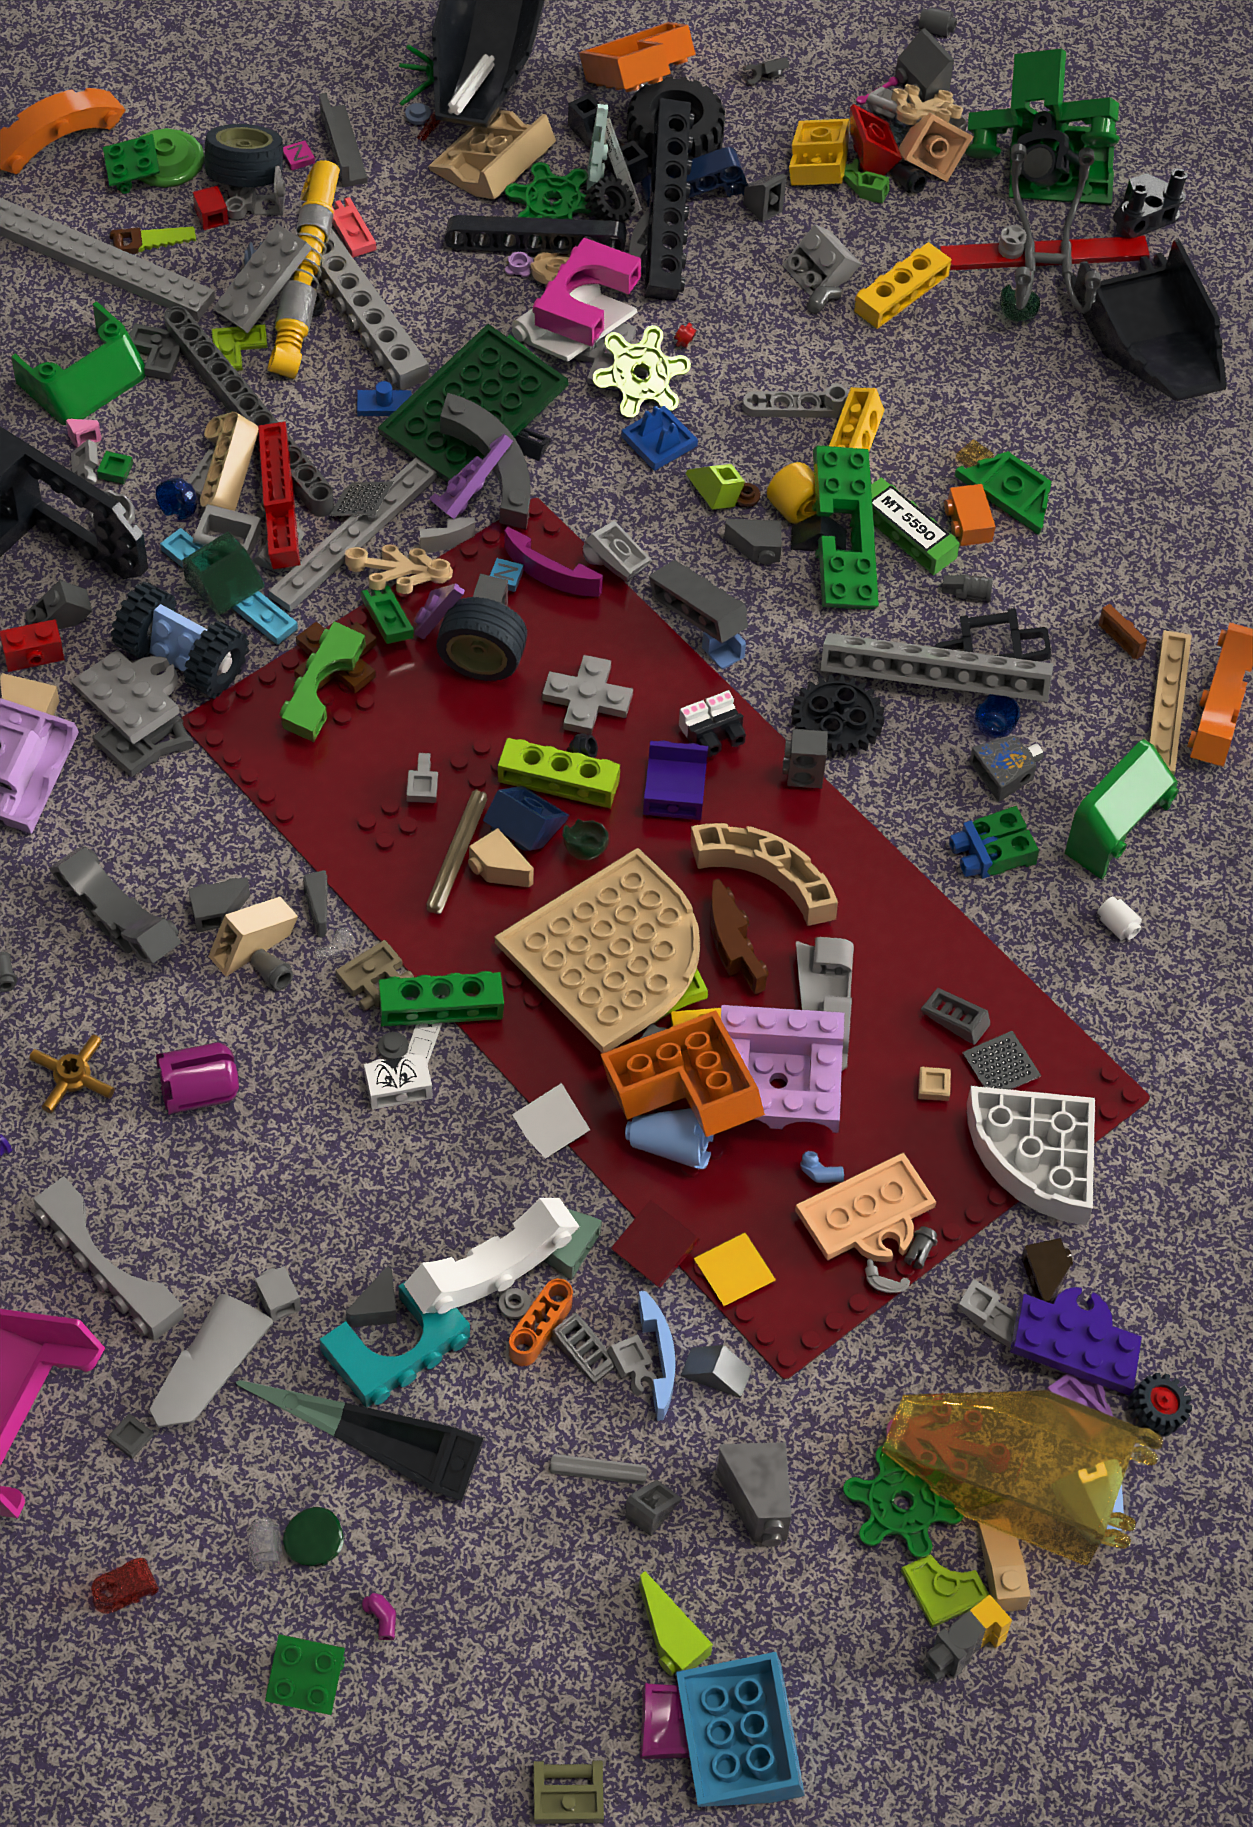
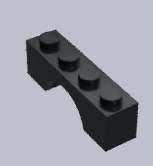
M590 93L568 103V126L589 149L591 148L597 106L599 104ZM618 140L634 185L647 176L648 155L634 140L627 144H623ZM607 153V160H602V163H605L606 168L616 177Z

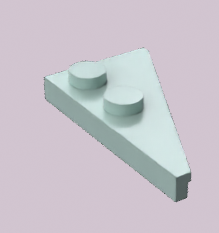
M598 104L587 167V190L598 182L600 178L604 177L605 163H602V160H607L608 144H604L608 105Z

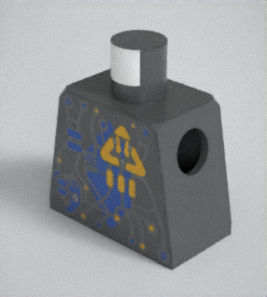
M1010 736L972 747L969 762L996 800L1000 802L1034 779L1037 767L1035 762L1042 760L1044 755L1037 743L1025 748L1017 737Z

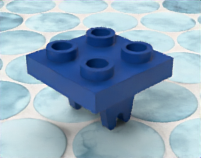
M665 405L661 408L654 406L652 413L648 410L645 411L643 418L621 430V437L654 471L694 449L698 444V439Z

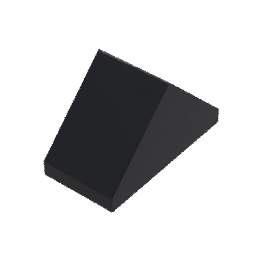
M816 513L792 526L791 550L817 551L819 548L818 539L821 536H835L836 549L846 550L847 530L832 518L817 516Z

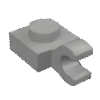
M419 753L418 771L409 770L407 785L408 802L436 803L438 772L430 771L431 753Z

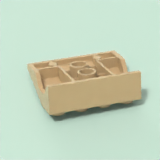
M499 110L487 128L471 126L428 167L433 173L475 197L496 199L501 196L506 186L514 183L526 169H529L541 155L545 154L548 148L556 142L546 114H542L534 123L529 125L524 124L513 111Z

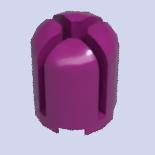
M215 1042L156 1054L157 1068L161 1069V1091L166 1110L168 1109V1115L228 1103L236 1098L239 1089L238 1072L234 1063L233 1052L225 1043Z

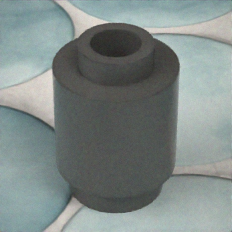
M931 7L923 9L919 19V29L925 28L930 34L948 37L950 32L954 33L957 25V18L954 17L953 12Z

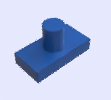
M387 381L377 383L376 390H357V416H390L412 395V390H392L391 383Z

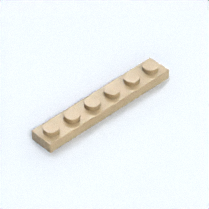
M1164 630L1161 640L1149 742L1155 746L1174 775L1192 635Z

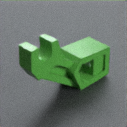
M854 159L852 164H846L843 180L859 195V198L883 204L890 191L889 177L869 171L860 173L859 159Z

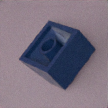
M519 786L498 790L483 821L491 826L490 829L492 831L498 828L504 836L515 841L514 845L518 848L530 851L543 848L567 821L569 814L527 788Z

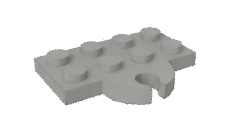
M117 649L71 680L73 687L132 744H135L181 713L178 705L168 697L178 684V675L174 665H170L167 658L145 657L132 663Z

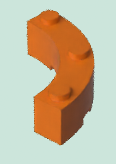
M86 88L85 91L76 93L73 90H67L44 98L17 115L19 119L9 128L3 127L0 130V170L13 174L20 173L29 160L40 150L69 133L89 128L110 130L119 122L126 109L110 91L95 88Z
M1229 623L1227 631L1221 629L1217 646L1222 647L1210 690L1204 689L1199 706L1204 707L1198 731H1191L1187 747L1192 748L1191 758L1223 767L1248 683L1243 681L1245 670L1251 672L1253 667V629L1234 623Z

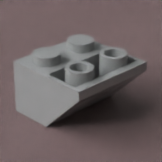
M815 224L782 264L810 296L819 286L837 287L847 282L861 265L830 230Z

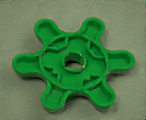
M537 162L531 167V173L534 177L532 183L527 185L512 183L505 188V194L510 201L523 203L527 206L524 211L519 213L518 217L573 219L572 216L575 214H588L591 212L590 209L586 210L585 205L588 203L584 201L587 195H584L579 190L587 182L588 173L580 168L571 170L566 176H556L551 172L548 164ZM557 198L558 201L553 202V204H550V201H548L547 199Z
M883 1445L877 1449L875 1455L880 1468L879 1475L873 1480L852 1477L845 1481L843 1486V1492L850 1501L862 1503L870 1509V1519L859 1530L860 1540L867 1546H876L881 1543L885 1536L898 1535L907 1542L911 1555L916 1558H924L931 1553L933 1547L928 1535L929 1526L935 1522L948 1525L960 1523L964 1517V1508L959 1502L946 1500L937 1492V1483L946 1476L948 1471L938 1457L935 1471L931 1474H924L917 1468L905 1466L900 1459L898 1450L894 1446ZM905 1496L909 1498L912 1506L907 1511L899 1508L894 1504L896 1497Z

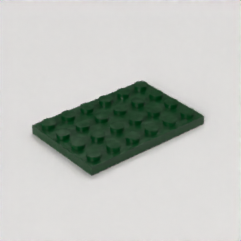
M487 324L378 427V432L413 459L418 458L436 471L437 476L448 483L451 478L456 476L476 456L483 460L484 455L472 444L470 446L453 436L440 433V416L447 393L463 397L486 409L515 437L569 385L568 378Z

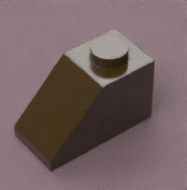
M1061 1238L1025 1245L1021 1257L1034 1297L1051 1304L1065 1282L1070 1267L1073 1266L1071 1252L1068 1248H1064Z

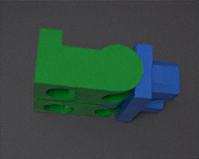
M1017 805L979 818L973 822L972 820L964 822L962 831L951 835L949 839V846L954 854L967 850L970 854L960 858V867L965 877L980 874L981 878L984 879L990 877V875H998L1019 866L1025 865V867L1037 864L1039 849L1029 829H1027V825Z

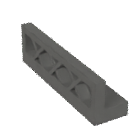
M327 93L319 94L320 116L335 164L340 169L339 178L342 187L368 183V177L345 105L331 107Z

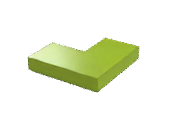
M265 324L254 325L248 333L239 327L212 329L213 343L236 371L243 370L241 350L268 348Z

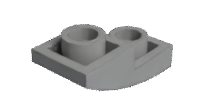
M475 517L447 519V528L433 527L420 529V549L425 550L426 553L453 548L475 536Z

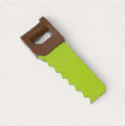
M194 227L153 230L130 228L112 230L109 233L110 239H113L114 247L130 254H138L145 249L151 250L153 247L157 249L160 246L167 247L168 244L174 246L175 243L182 244L183 242L189 243L191 240L196 241ZM132 237V242L129 245H124L123 238Z

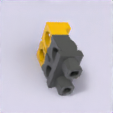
M989 1594L954 1622L949 1632L944 1628L937 1633L934 1647L926 1653L928 1661L924 1663L923 1669L935 1683L948 1673L953 1678H956L962 1673L963 1667L971 1662L973 1654L988 1642H991L997 1648L1006 1641L1012 1619Z

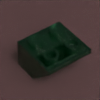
M228 531L182 559L185 581L218 615L223 614L265 587L246 549Z

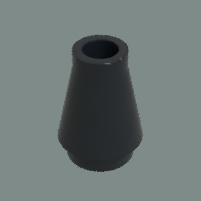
M898 162L889 171L890 175L908 193L913 192L917 194L926 186L927 177L921 169Z

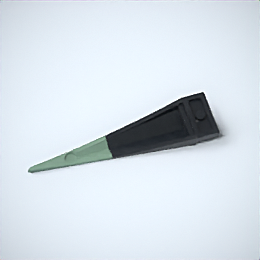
M236 1381L238 1386L331 1434L424 1487L448 1497L464 1501L485 1437L457 1428L456 1426L252 1382Z

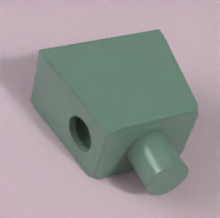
M568 1209L580 1227L571 1235L572 1239L566 1246L556 1249L544 1261L572 1280L600 1236L602 1220Z

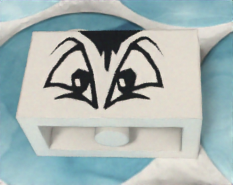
M425 1053L418 1055L406 1054L401 1058L391 1060L378 1059L369 1064H364L365 1081L372 1110L432 1099V1083Z

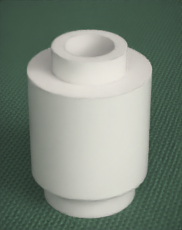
M1110 897L1098 909L1097 914L1101 917L1100 921L1120 940L1125 938L1131 940L1140 932L1142 919L1121 899L1117 900L1115 897Z

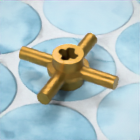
M94 1034L91 1035L78 1055L67 1054L59 1060L37 1049L31 1052L29 1060L53 1071L54 1081L57 1084L41 1106L44 1111L52 1113L67 1091L75 1092L83 1087L108 1099L113 1096L115 1088L92 1077L87 1063L102 1043L100 1037Z

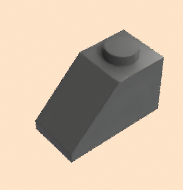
M784 174L765 176L745 187L743 204L762 223L783 212L786 176Z
M726 519L724 539L748 559L764 565L780 562L782 548L781 521Z

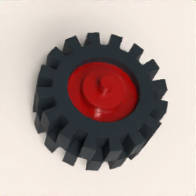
M1155 1373L1153 1376L1151 1374L1148 1375L1134 1388L1129 1396L1131 1401L1128 1403V1409H1134L1130 1414L1132 1420L1138 1418L1139 1422L1136 1425L1139 1428L1143 1425L1146 1426L1145 1433L1149 1435L1155 1430L1156 1437H1160L1163 1434L1169 1436L1172 1432H1175L1190 1417L1189 1413L1192 1411V1405H1188L1192 1401L1191 1396H1184L1187 1388L1185 1385L1179 1388L1177 1384L1180 1380L1175 1378L1173 1381H1170L1169 1374L1165 1373L1162 1377L1160 1373Z

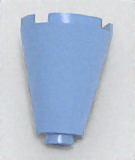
M691 1108L638 1115L633 1117L632 1122H627L625 1130L626 1140H630V1144L634 1148L696 1169H705L708 1165L711 1152L706 1151L708 1143L713 1142L714 1135L705 1136Z

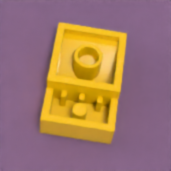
M849 119L806 120L798 122L791 145L793 154L789 165L791 186L842 184L848 153Z

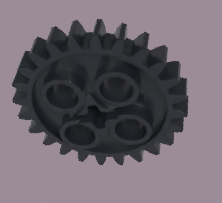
M831 674L826 682L821 677H818L817 685L809 681L807 689L800 688L799 696H795L794 705H792L791 725H794L795 729L828 731L827 750L830 751L831 757L834 758L836 752H841L843 758H846L847 751H851L856 756L858 755L859 747L867 751L869 743H876V738L881 735L884 724V707L880 706V697L873 698L874 689L865 691V682L857 686L855 685V677L846 682L844 675L840 676L839 681H835Z

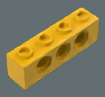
M926 243L920 249H915L902 262H897L885 275H880L866 289H861L855 297L854 312L876 329L880 328L948 277L952 259L931 243Z
M850 388L829 446L869 449L870 451L884 413V407L876 388Z

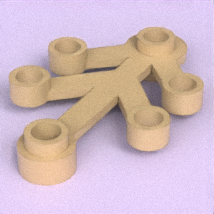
M906 84L904 90L898 88L893 90L891 99L898 105L896 108V118L902 123L915 125L917 120L923 119L929 113L949 122L950 117L954 119L961 118L963 108L953 104V94L948 91L939 90L933 99L922 102L918 97L920 88L915 85Z
M391 544L382 547L383 560L368 558V552L359 547L349 548L345 551V564L350 571L360 572L365 567L388 570L369 575V588L373 590H382L386 586V581L398 578L396 580V591L401 594H409L413 591V585L429 580L434 583H444L453 576V569L447 560H432L426 555V551L420 548L411 549L409 551V559L399 551L397 546ZM409 574H416L410 577H402Z

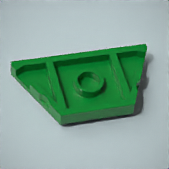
M1009 451L998 454L994 458L979 460L975 466L966 469L960 466L956 469L954 475L966 485L982 484L986 498L1036 534L1039 535L1041 533L1052 481Z

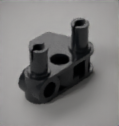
M1179 168L1173 169L1169 183L1148 173L1129 179L1123 199L1124 203L1117 208L1113 215L1116 231L1124 237L1135 238L1177 222L1181 215L1179 206L1186 199L1183 187L1188 177L1187 172Z

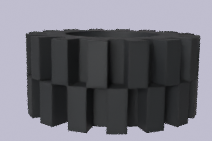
M615 176L603 177L587 190L586 194L588 195L585 196L584 200L588 202L585 205L586 210H591L588 213L590 218L594 215L596 217L595 220L618 221L621 223L628 219L635 209L632 206L635 204V199H630L634 194L632 191L628 192L626 190L629 186L627 184L621 185L622 180L620 178L615 181ZM604 195L612 199L616 210L606 203Z

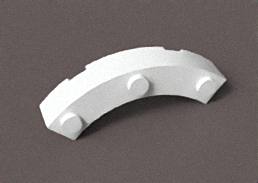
M539 1198L521 1217L512 1223L515 1229L500 1239L499 1236L492 1237L472 1248L466 1254L468 1257L456 1262L450 1257L439 1261L421 1263L404 1285L423 1314L446 1313L450 1309L476 1301L497 1290L504 1291L513 1285L514 1280L533 1269L556 1249L566 1246L572 1239L571 1235L580 1226L560 1198Z

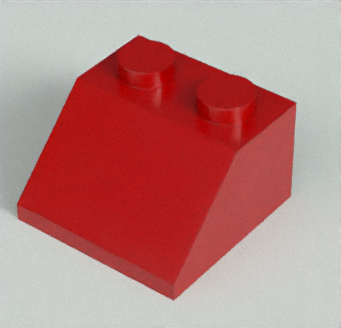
M853 104L850 107V135L854 143L853 148L858 153L861 161L860 166L864 172L869 171L884 176L902 159L889 122Z

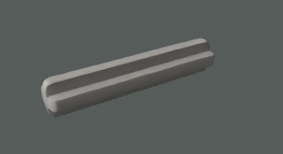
M559 1454L552 1455L550 1464L551 1473L641 1485L645 1484L647 1477V1466Z

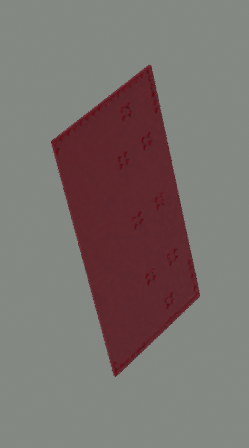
M533 498L530 500L529 519L526 530L501 524L499 519L476 533L472 538L436 558L447 560L453 569V576L446 582L434 583L429 580L413 585V591L409 594L398 593L396 591V584L390 587L415 632L418 624L414 622L420 608L425 606L432 590L457 584L465 590L460 599L473 597L480 574L490 576L497 558L514 562L504 548L505 529L507 527L531 538V549L571 570H574L580 563L603 575L602 593L600 596H582L552 588L523 571L516 591L508 590V607L513 609L525 622L527 639L520 663L515 672L508 678L497 681L474 679L456 672L444 663L436 648L437 637L443 618L425 639L414 635L412 639L386 644L365 604L335 622L348 628L355 622H358L376 637L377 645L360 657L375 670L376 677L356 693L352 692L336 677L317 691L316 694L319 700L326 707L327 719L314 742L283 729L282 717L280 716V711L285 701H291L295 694L293 687L297 678L294 676V670L310 657L298 645L229 687L219 697L216 696V698L210 699L183 716V726L316 872L326 871L327 883L330 888L380 942L386 940L402 959L403 967L407 971H411L414 977L420 975L445 976L451 973L477 974L482 971L501 972L504 997L503 1019L455 1022L456 1025L528 1103L533 1102L559 1084H563L590 1128V1131L568 1144L570 1149L634 1218L652 1200L700 1239L679 1267L782 1379H789L900 1294L881 1292L869 1285L865 1273V1268L868 1267V1258L862 1256L855 1247L829 1260L825 1258L795 1209L797 1204L842 1182L817 1183L802 1171L800 1166L802 1155L805 1152L813 1151L817 1153L819 1162L824 1167L843 1166L844 1181L902 1153L906 1155L936 1201L935 1208L911 1219L914 1225L913 1234L921 1226H925L937 1233L936 1239L938 1242L936 1246H932L923 1268L917 1269L913 1268L917 1256L911 1265L904 1261L911 1245L902 1256L898 1252V1242L893 1238H885L882 1240V1244L892 1251L893 1259L890 1262L873 1261V1264L877 1266L879 1276L897 1282L907 1278L911 1285L1019 1202L996 1181L984 1166L974 1147L968 1127L967 1100L971 1086H984L962 1052L1013 1031L1041 1076L1011 1090L1095 1098L1094 1144L1147 1104L1150 1096L826 778L823 777L822 789L787 786L788 775L782 774L786 739L620 577L604 565L590 564L584 557V542L539 498ZM332 624L327 626L325 629H330ZM584 655L611 660V670L607 684L633 689L627 717L622 718L598 712L592 731V736L596 739L598 746L595 758L600 760L607 759L620 764V780L611 809L530 790L569 814V817L545 846L540 849L524 851L514 845L515 841L505 836L534 868L533 885L522 887L486 882L480 874H475L468 864L469 846L492 832L491 826L484 822L483 819L497 791L517 787L498 782V764L507 738L522 739L532 744L552 746L558 750L566 751L575 735L581 733L563 729L568 706L542 701V694L549 671L577 677ZM729 690L734 698L733 704L736 710L744 716L745 743L734 747L730 745L727 739L720 741L722 744L721 751L711 757L707 756L701 820L643 815L650 741L664 740L671 743L689 744V740L679 727L680 709L702 700L706 703L707 698ZM419 753H431L430 771L438 772L436 803L407 801L409 770L418 771ZM474 790L485 792L487 794V802L443 911L440 914L431 913L427 910V901L469 798ZM714 823H727L728 827L746 829V826L772 833L793 844L811 859V863L820 873L826 876L833 888L838 901L836 920L807 926L803 914L793 899L778 885L756 873L731 867L698 869L691 847V826ZM639 848L683 891L693 908V913L699 927L700 954L697 969L708 990V998L676 1011L721 1008L722 1005L802 1010L796 942L799 941L815 947L816 937L841 938L851 941L854 945L850 995L852 1004L847 1068L841 1072L838 1133L832 1132L827 1126L815 1122H794L784 1126L782 1129H774L760 1120L753 1119L714 1134L713 1142H709L706 1151L711 1152V1156L705 1169H696L632 1147L630 1140H626L625 1130L627 1122H632L633 1118L627 1120L608 1082L600 1055L603 1053L495 944V936ZM719 879L725 888L728 887L731 890L736 906L739 910H743L749 919L747 938L753 946L754 955L758 961L762 960L765 963L769 973L766 980V988L760 993H753L741 972L729 976L718 955L710 921L714 880ZM937 988L988 1010L990 1026L976 1044L964 1040L922 1013L921 1008ZM472 993L466 994L467 996H471V997H472V996H476L475 994H472ZM942 1001L937 1010L940 1011L946 1003ZM953 1008L948 1015L951 1016V1014L955 1011V1008ZM671 1013L653 1024L659 1028L664 1027L668 1029L672 1027ZM963 1015L960 1018V1021H963L966 1015ZM646 1027L639 1033L635 1034L625 1042L621 1043L614 1049L634 1042L636 1040H639L643 1036L648 1027ZM920 1067L951 1069L949 1101L918 1099ZM774 1079L770 1082L771 1086L777 1089L787 1085L782 1079ZM685 1097L641 1115L688 1109L691 1107ZM746 1233L776 1280L723 1306L694 1258Z

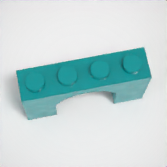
M405 1282L398 1286L399 1299L418 1321L423 1330L420 1341L412 1350L399 1356L376 1354L367 1348L346 1321L320 1338V1349L365 1407L373 1403L379 1405L388 1399L390 1391L399 1385L401 1387L408 1386L417 1377L416 1373L425 1367L427 1369L434 1368L442 1361L444 1354L451 1349L458 1351L468 1343L470 1323L457 1308L450 1309L443 1314L438 1312L423 1314L405 1287Z

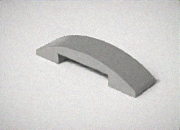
M973 1279L957 1306L987 1334L1011 1348L1017 1312L999 1302L1000 1295ZM1043 1365V1366H1045V1367H1047V1368H1049V1369H1051V1370H1054V1371H1057V1372H1060V1373H1063V1374H1068V1373L1062 1372V1371H1060V1370L1051 1368V1367H1049V1366Z

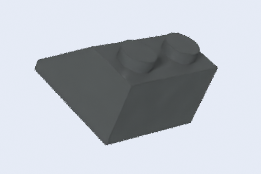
M924 28L920 30L897 58L895 76L900 84H911L919 87L918 97L922 102L933 99L939 90L949 92L954 59Z

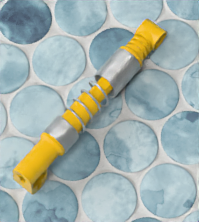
M326 160L314 163L301 191L300 200L306 202L300 208L296 236L306 241L312 249L295 270L294 277H290L293 280L287 281L283 286L275 323L277 337L267 369L270 372L291 379L296 377L302 359L300 352L303 338L308 335L317 297L316 290L319 287L317 279L322 273L320 267L324 264L323 255L327 250L325 244L329 241L334 217L332 203L340 169L335 163ZM312 281L317 283L315 288L311 287Z

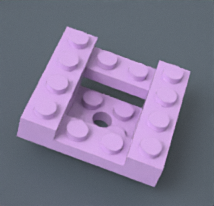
M0 698V782L10 785L12 789L0 786V820H3L4 824L9 827L32 834L79 731L74 722Z
M730 1005L721 1006V1020L759 1089L765 1115L755 1119L766 1123L770 1128L782 1129L784 1126L794 1122H815L827 1126L832 1132L838 1133L845 1013ZM774 1079H782L787 1085L777 1089L771 1086L770 1082Z

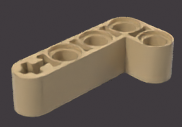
M237 412L214 417L205 428L204 436L215 443L216 447L200 497V505L204 508L209 504L235 511L259 430L256 424Z

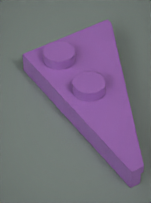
M457 584L432 590L425 606L420 608L414 622L418 624L414 635L425 639L446 612L463 596L465 590Z

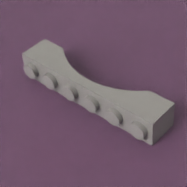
M64 1176L33 1198L36 1207L34 1215L38 1222L44 1228L49 1225L55 1231L53 1236L63 1249L69 1247L75 1253L73 1258L77 1265L84 1271L88 1268L94 1274L92 1277L93 1281L102 1292L109 1290L114 1296L112 1300L117 1309L122 1314H125L127 1311L134 1318L132 1321L133 1325L142 1336L148 1333L155 1341L185 1318L183 1305L163 1283L146 1281L131 1276L115 1267L100 1253L92 1242L86 1228L84 1198Z

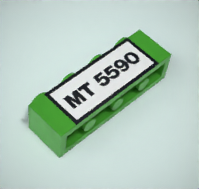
M882 477L871 484L873 524L933 576L957 559L960 542L957 541L954 535L945 531L932 517L927 516L913 501L908 500L894 485L889 484Z

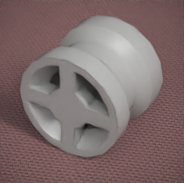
M1009 225L1002 229L998 251L1003 257L1008 259L1021 257L1024 252V243L1027 236L1025 230L1016 225Z

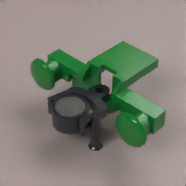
M1062 48L1014 54L1011 108L970 112L968 116V131L974 137L972 144L967 147L965 154L975 159L996 158L1001 153V149L996 146L997 134L1007 133L1008 128L1022 127V123H1029L1032 132L1019 137L1017 143L1023 144L1026 147L1027 153L1026 160L1022 163L1020 177L1028 179L1038 187H1049L1055 184L1063 173L1069 174V162L1079 171V155L1069 149V137L1064 134L1069 122L1082 121L1086 125L1091 124L1090 132L1081 136L1084 144L1103 148L1114 146L1120 140L1119 135L1115 134V124L1118 121L1119 103L1111 97L1063 102L1066 51ZM1044 100V106L1050 111L1037 112L1029 106L1030 102ZM1048 141L1059 142V151L1056 152L1046 144L1037 143Z

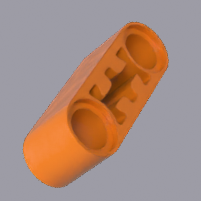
M559 1278L549 1281L509 1337V1357L514 1364L518 1366L532 1364L551 1339L553 1329L561 1324L570 1312L573 1289L568 1281ZM559 1295L564 1297L565 1300L557 1302L551 1298ZM545 1312H547L546 1322L542 1321L545 1318ZM535 1322H536V1323H540V1324L537 1326V1328H536V1333H535ZM526 1344L531 1348L527 1351H520L516 1347Z

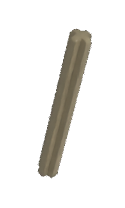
M474 790L469 798L427 901V910L431 913L440 914L443 911L487 802V794L485 792Z

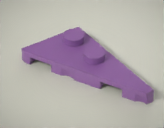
M503 433L502 436L490 444L491 451L483 460L476 456L456 476L448 481L447 490L443 495L439 496L434 493L429 500L455 519L457 515L466 509L471 496L483 487L485 478L512 444L513 440Z

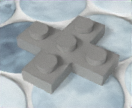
M622 323L611 332L621 334L624 340L631 344L636 333V326ZM608 334L603 339L595 342L592 347L589 346L574 357L575 359L593 363L587 377V383L594 385L592 376L596 370L609 368L614 363L613 354L604 344L605 337ZM637 367L633 372L645 377L648 374L647 370L643 367Z
M584 655L577 677L549 671L542 694V701L568 706L563 729L592 735L598 712L622 718L627 717L633 689L607 684L611 670V660Z

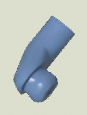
M807 1151L802 1155L801 1169L815 1182H844L843 1166L824 1167L819 1162L817 1153L813 1151Z

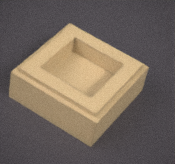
M920 1067L918 1099L949 1101L951 1069Z

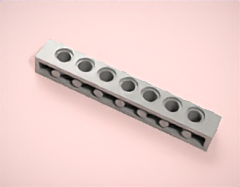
M331 228L329 241L325 244L327 250L323 255L324 264L320 267L322 271L320 278L328 296L333 295L338 311L340 313L345 312L350 328L353 331L357 330L359 332L363 346L366 349H371L376 365L384 367L386 377L391 385L396 384L399 390H405L429 379V363Z
M827 633L823 644L820 671L1048 702L1054 664Z

